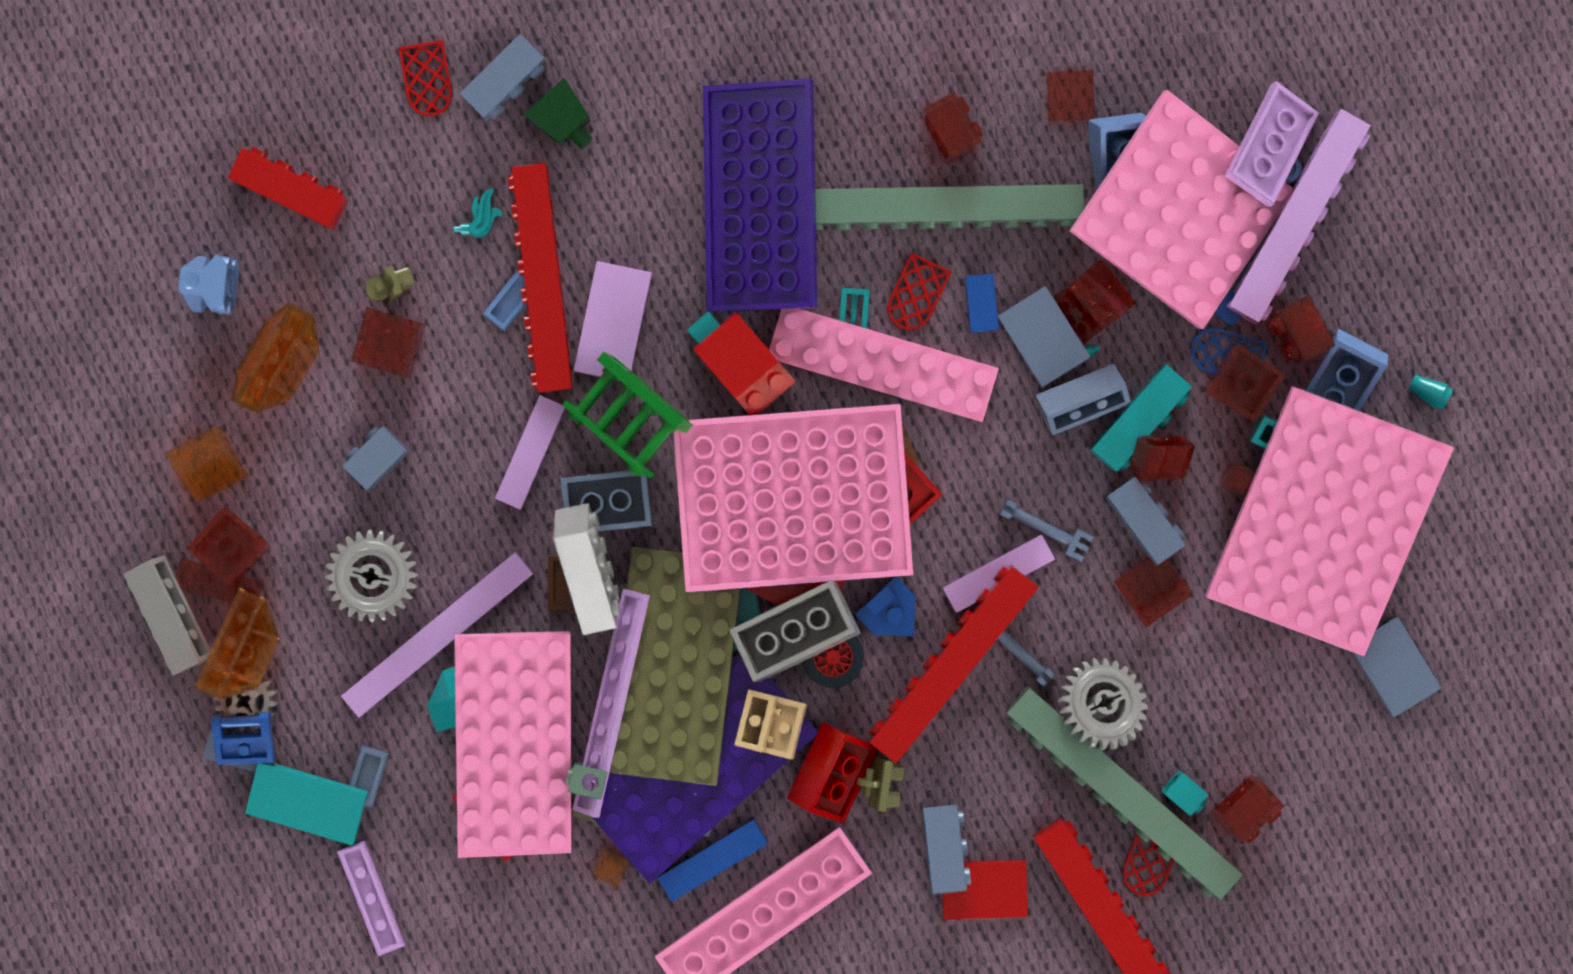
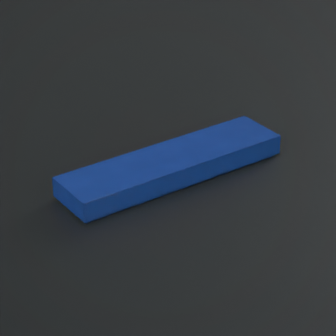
M753 818L659 875L657 879L671 902L764 847L768 844V841Z

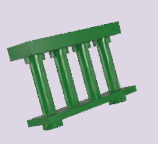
M603 351L597 359L604 366L603 374L579 405L566 400L562 405L570 411L567 414L570 419L579 425L583 423L628 463L626 468L637 477L644 475L652 478L655 473L645 466L649 459L671 432L679 430L687 434L693 424L620 360ZM618 378L624 384L621 387L623 391L601 419L596 422L587 412L612 380L616 381ZM632 397H640L643 400L641 404L642 409L616 440L606 429ZM658 413L663 417L661 421L662 426L640 454L635 457L625 447L651 414L655 415Z

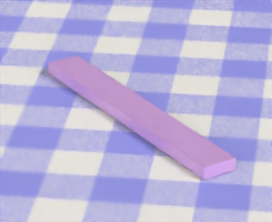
M515 552L341 697L358 718L361 717L454 640V634H462L531 577L533 572Z
M627 589L622 591L619 604L621 616H617V627L613 630L583 761V766L608 772L602 799L599 800L576 794L572 809L591 817L600 816L650 595ZM587 774L583 778L582 784L586 790L593 791L598 787L599 781L595 775Z

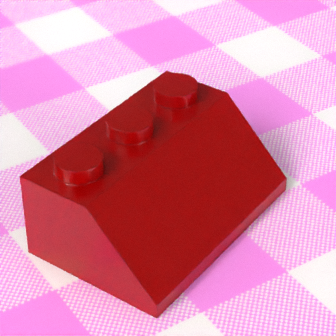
M822 722L786 799L810 813L844 824L861 788L860 785L856 784L857 778H865L866 769L871 767L878 749L866 740Z

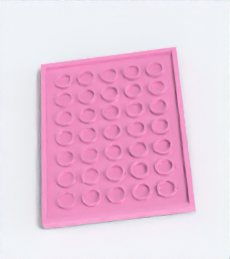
M1292 386L1205 594L1206 598L1365 656L1454 447Z
M900 404L689 420L693 426L687 434L679 430L673 432L686 592L913 575Z

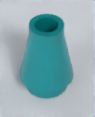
M1416 374L1408 387V390L1414 392L1434 409L1438 407L1442 410L1453 389L1447 387V383L1420 377Z

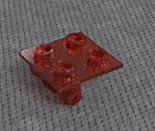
M1148 557L1114 581L1145 627H1148L1192 596L1186 582L1181 580L1167 559L1155 567Z

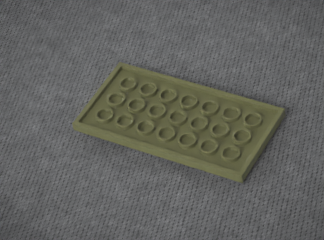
M632 547L627 590L650 595L609 773L717 786L735 643L730 629L737 627L741 588L686 592L683 553Z

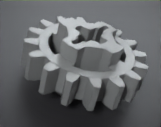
M241 670L236 671L235 679L230 675L226 676L225 681L227 685H218L217 688L222 691V694L214 696V699L221 701V705L217 706L215 710H223V717L236 716L239 713H246L248 716L260 715L261 712H271V716H274L275 713L270 707L278 705V702L272 700L271 696L275 695L277 690H269L268 687L272 681L263 682V673H258L253 677V670H247L245 676H243ZM240 682H250L255 684L256 686L253 688H246ZM229 694L232 695V704L230 706L228 702ZM249 695L251 698L248 702L249 705L243 706L241 703L244 699L243 697ZM262 695L264 697L263 709L260 706V696ZM239 727V729H240L241 732L245 731L246 728H247V727ZM250 727V729L253 731L256 730L257 727Z

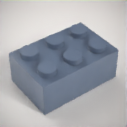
M630 471L560 478L563 507L568 508L589 503L591 513L596 512L600 529L597 532L653 525L647 476L640 475V477H637Z

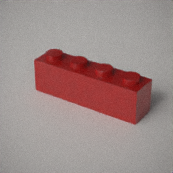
M252 147L251 151L244 148L241 149L227 177L228 179L335 230L349 201L342 196L343 190L331 184L324 188L317 184L318 178L304 171L301 176L291 172L293 166L279 159L275 164L266 159L267 153L255 147Z

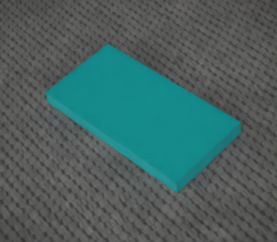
M258 763L245 814L353 846L356 842L369 791L276 763Z

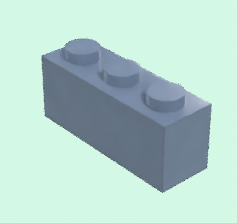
M519 34L460 92V95L486 121L490 118L495 120L505 110L503 105L510 98L515 100L525 90L523 85L530 78L535 80L544 72L545 67L543 65L546 63V60Z
M1115 364L1035 395L1041 416L1052 436L1131 404L1127 385Z
M1133 477L1108 495L1106 499L1156 567L1185 546L1183 540L1186 537L1177 525L1172 527L1166 517L1169 514L1160 502L1155 504L1149 494L1152 491L1143 479L1138 481L1136 477Z
M957 805L923 808L922 815L931 895L966 891V885H971L969 867L964 868L963 856H968L966 839H961L960 828L965 827L963 811H958Z

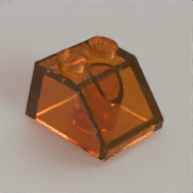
M215 426L165 452L178 478L198 503L249 477L223 427Z

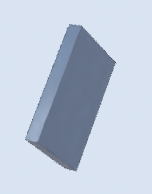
M1046 286L998 315V318L1042 388L1091 358Z
M1394 616L1376 628L1365 656L1352 652L1393 718L1441 689V686L1398 616Z

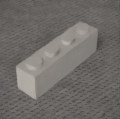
M165 555L148 560L124 573L128 588L133 593L140 607V612L152 632V637L162 652L165 664L173 676L214 657Z

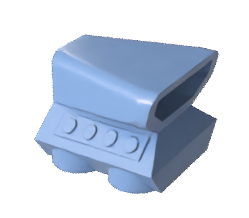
M218 254L211 260L205 256H197L181 268L179 291L191 311L201 313L208 306L212 312L221 315H232L234 313L239 275L238 260Z

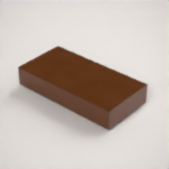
M548 555V611L576 612L559 555Z

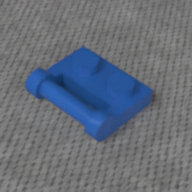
M261 712L260 715L223 717L222 714L212 715L211 726L217 765L274 762L275 750L271 712ZM260 726L261 732L224 734L223 728Z

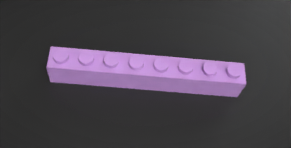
M1343 109L1335 112L1293 186L1294 192L1267 232L1234 290L1235 296L1228 303L1227 308L1253 324L1267 319L1273 308L1269 304L1274 295L1278 297L1284 290L1287 283L1284 281L1288 271L1293 272L1301 259L1297 256L1302 246L1306 248L1315 234L1311 231L1316 222L1321 223L1327 214L1328 208L1325 205L1330 197L1334 199L1340 191L1342 184L1339 181L1344 173L1348 174L1356 162L1353 156L1358 148L1362 150L1370 137L1367 131L1371 125Z

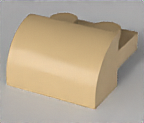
M748 689L734 745L793 760L807 704Z

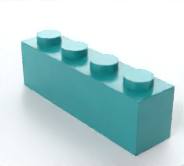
M1167 364L1163 365L1134 397L1131 404L1127 405L1089 448V451L1113 472H1117L1119 469L1125 471L1134 461L1132 454L1138 448L1143 450L1151 442L1153 437L1150 434L1158 426L1162 429L1172 417L1169 414L1175 406L1180 408L1191 395L1187 392L1192 386Z

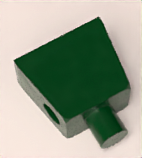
M564 78L524 114L532 124L561 146L571 139L582 150L593 140L591 135L583 128L591 119Z

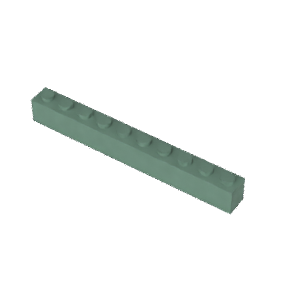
M1083 184L816 189V231H823V226H834L836 231L851 230V225H863V230H879V225H891L892 230L908 229V224H919V229H935L936 224H947L949 229L964 228V223H975V228H991L992 223H1003V227L1015 228L1020 227V222H1032V227H1047L1049 222H1060V226L1070 227L1074 225L1084 210Z
M1028 686L1006 709L1005 712L1010 716L1007 721L1018 731L1024 728L1031 734L1028 740L1041 750L1045 746L1051 751L1052 754L1049 758L1061 769L1067 765L1073 771L1070 776L1082 787L1086 783L1095 790L1091 794L1104 806L1109 802L1115 807L1116 810L1113 814L1124 824L1131 821L1137 827L1134 832L1146 843L1151 839L1158 845L1155 851L1164 859L1169 861L1172 857L1180 865L1176 869L1188 880L1194 876L1201 883L1198 888L1210 899L1215 895L1221 900L1243 874L1105 753L1099 750L1098 747L1089 748L1090 740L1086 739L1083 742H1079L1080 732L1070 734L1074 726L1071 724L1064 725L1063 722L1066 719Z

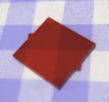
M1069 68L1067 71L1046 72L1048 122L1069 121L1072 124L1077 120L1095 119L1093 70L1073 71Z

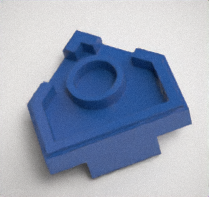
M895 576L862 606L855 615L874 635L914 636L915 595Z

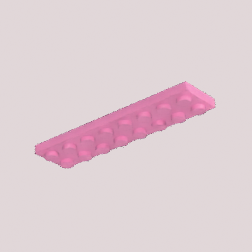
M781 309L769 349L781 363L979 422L984 420L999 369L802 309Z
M839 826L657 953L655 958L666 974H730L870 876L872 872Z

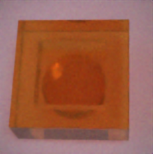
M604 849L592 876L618 887L630 861Z

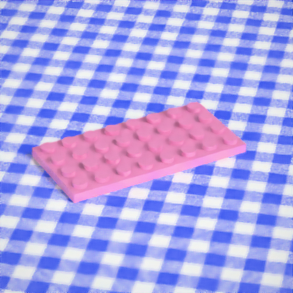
M570 631L454 634L458 858L571 853V792H568L569 784H566L567 774L571 767Z

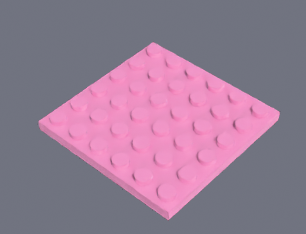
M1164 90L1070 229V232L1198 329H1204L1279 216L1282 208L1287 204L1294 192V188L1285 182L1274 205L1267 207L1227 178L1225 174L1239 145L1169 90Z

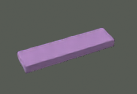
M541 395L539 396L495 499L522 510L566 409L563 405Z
M1041 534L943 587V590L957 613L976 603V598L985 588L990 590L996 583L993 578L1003 566L1008 568L1012 564L1024 575H1027L1055 560Z
M365 840L338 850L337 853L377 955L381 956L404 947L405 942Z

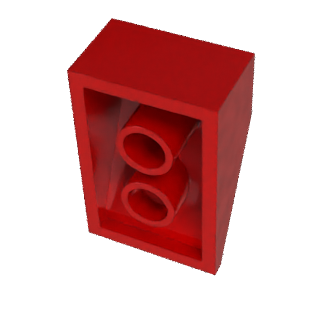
M737 312L693 348L749 415H758L795 383V380Z

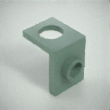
M576 763L573 768L570 767L567 774L566 784H569L568 792L600 800L602 799L608 772L583 766V763ZM587 774H593L598 778V787L593 791H588L583 787L582 781Z

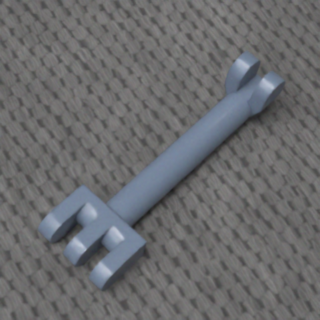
M1010 500L1004 503L1000 512L1001 516L1009 520L1013 518L1067 545L1068 547L1064 554L1083 562L1085 557L1075 553V551L1079 548L1088 552L1090 547L1080 543L1083 538L1088 542H1093L1095 537L1080 529H1076L1072 536L1016 508L1017 504Z
M1005 630L998 637V640L1036 676L1035 680L1043 687L1056 676L1049 668L1044 669Z

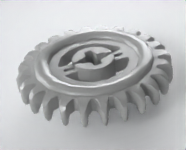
M371 529L368 530L366 538L358 531L356 533V541L347 536V546L340 543L337 544L340 554L330 553V557L335 563L326 564V567L333 571L332 574L325 576V579L333 581V584L326 589L327 591L336 592L331 601L341 600L338 609L343 610L348 607V617H352L358 612L359 621H363L366 614H368L371 623L375 622L376 614L379 615L381 620L385 621L387 619L386 611L396 616L395 606L405 609L406 605L402 599H413V596L407 590L417 588L416 584L410 582L411 578L419 575L410 571V568L415 566L417 562H407L406 560L412 554V551L402 553L401 550L405 543L400 542L394 545L395 535H391L387 540H384V531H380L376 538ZM374 555L384 559L389 565L392 575H387L385 568L378 563H369L361 568L353 566L360 558ZM375 569L374 574L386 579L373 580L370 583L369 577L365 574H356L354 571L366 573ZM351 577L358 578L362 587L367 589H374L383 584L389 587L379 596L367 597L360 594L354 588Z
M1095 658L1091 659L1089 664L1084 661L1079 664L1081 669L1076 667L1071 669V673L1074 676H1066L1064 678V681L1070 686L1065 685L1059 689L1067 694V696L1058 699V702L1067 704V707L1061 709L1059 713L1069 714L1070 716L1063 724H1074L1070 734L1080 731L1079 742L1090 738L1089 748L1094 747L1098 741L1100 744L1099 750L1106 749L1108 742L1111 750L1118 747V741L1120 746H1126L1128 739L1134 740L1136 738L1135 731H1142L1143 728L1139 721L1147 720V717L1141 712L1148 709V706L1141 702V700L1147 697L1145 693H1139V690L1143 687L1142 683L1135 684L1136 674L1128 676V667L1124 666L1119 669V663L1116 660L1111 665H1109V661L1106 658H1103L1100 664ZM1107 684L1117 691L1114 693L1106 689L1101 690L1089 697L1086 702V695L1093 685ZM1118 696L1117 699L1105 704L1104 707H1099L1093 711L1090 710L1093 707L1099 705L1100 702L1104 703L1110 700L1111 698ZM1122 700V712L1115 722L1102 723L1096 720L1113 714L1118 708L1119 701Z

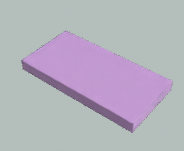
M1277 81L1272 83L1225 176L1267 207L1274 205L1319 112Z
M600 261L596 262L574 372L601 377L604 366L597 359L603 351L615 356L632 371L652 272Z

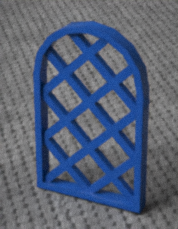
M1209 328L1195 336L1191 344V355L1194 363L1209 374L1219 375L1256 386L1268 343L1226 331L1225 329ZM1212 331H1218L1224 334L1215 338ZM1208 332L1212 340L1203 345L1199 337L1203 333ZM1230 335L1242 338V340L1234 344ZM1226 336L1231 346L1221 350L1217 341ZM1197 341L1200 347L1194 349L1195 343ZM1249 341L1259 343L1262 345L1253 349ZM1245 342L1249 352L1241 356L1236 346ZM1214 343L1218 353L1209 357L1205 347ZM1233 348L1238 358L1228 362L1224 353ZM1263 348L1259 361L1255 352ZM1202 349L1206 359L1199 363L1194 353ZM1252 354L1256 364L1247 368L1243 358ZM1221 355L1225 365L1216 369L1212 359ZM1240 361L1244 370L1235 375L1230 365ZM1209 362L1212 370H1209L1201 365ZM1258 367L1253 379L1249 371ZM1228 368L1231 376L1219 373V371ZM1246 373L1250 381L1237 377Z

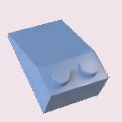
M1143 113L1088 120L1089 151L1096 189L1099 188L1145 119L1146 115Z
M1338 329L1325 349L1304 391L1360 411L1388 365V354Z

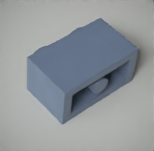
M377 426L365 436L367 442L360 449L356 446L345 456L347 462L343 467L366 490H372L410 452L385 426H382L380 429Z

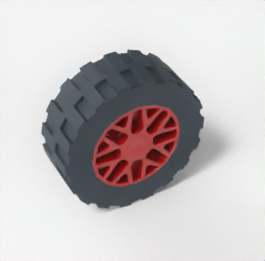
M857 636L803 661L804 669L811 680L820 686L827 688L843 687L853 682L860 674L864 664L863 647Z

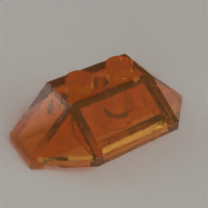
M288 302L264 322L237 368L231 401L258 414L265 409L291 400L319 353L315 317L312 314Z
M238 589L194 689L220 700L258 689L280 639L265 598L244 589Z

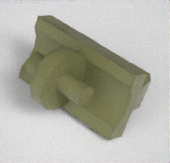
M393 266L384 268L379 276L369 279L365 286V292L371 300L383 301L386 299L387 304L396 301L402 292L408 291L410 286L414 284V280L409 268L394 271Z
M875 757L873 769L867 768L865 778H857L856 782L857 785L864 786L863 797H869L868 807L882 812H886L887 808L899 807L900 792L889 790L891 780L902 781L904 766L893 763V761L883 757Z

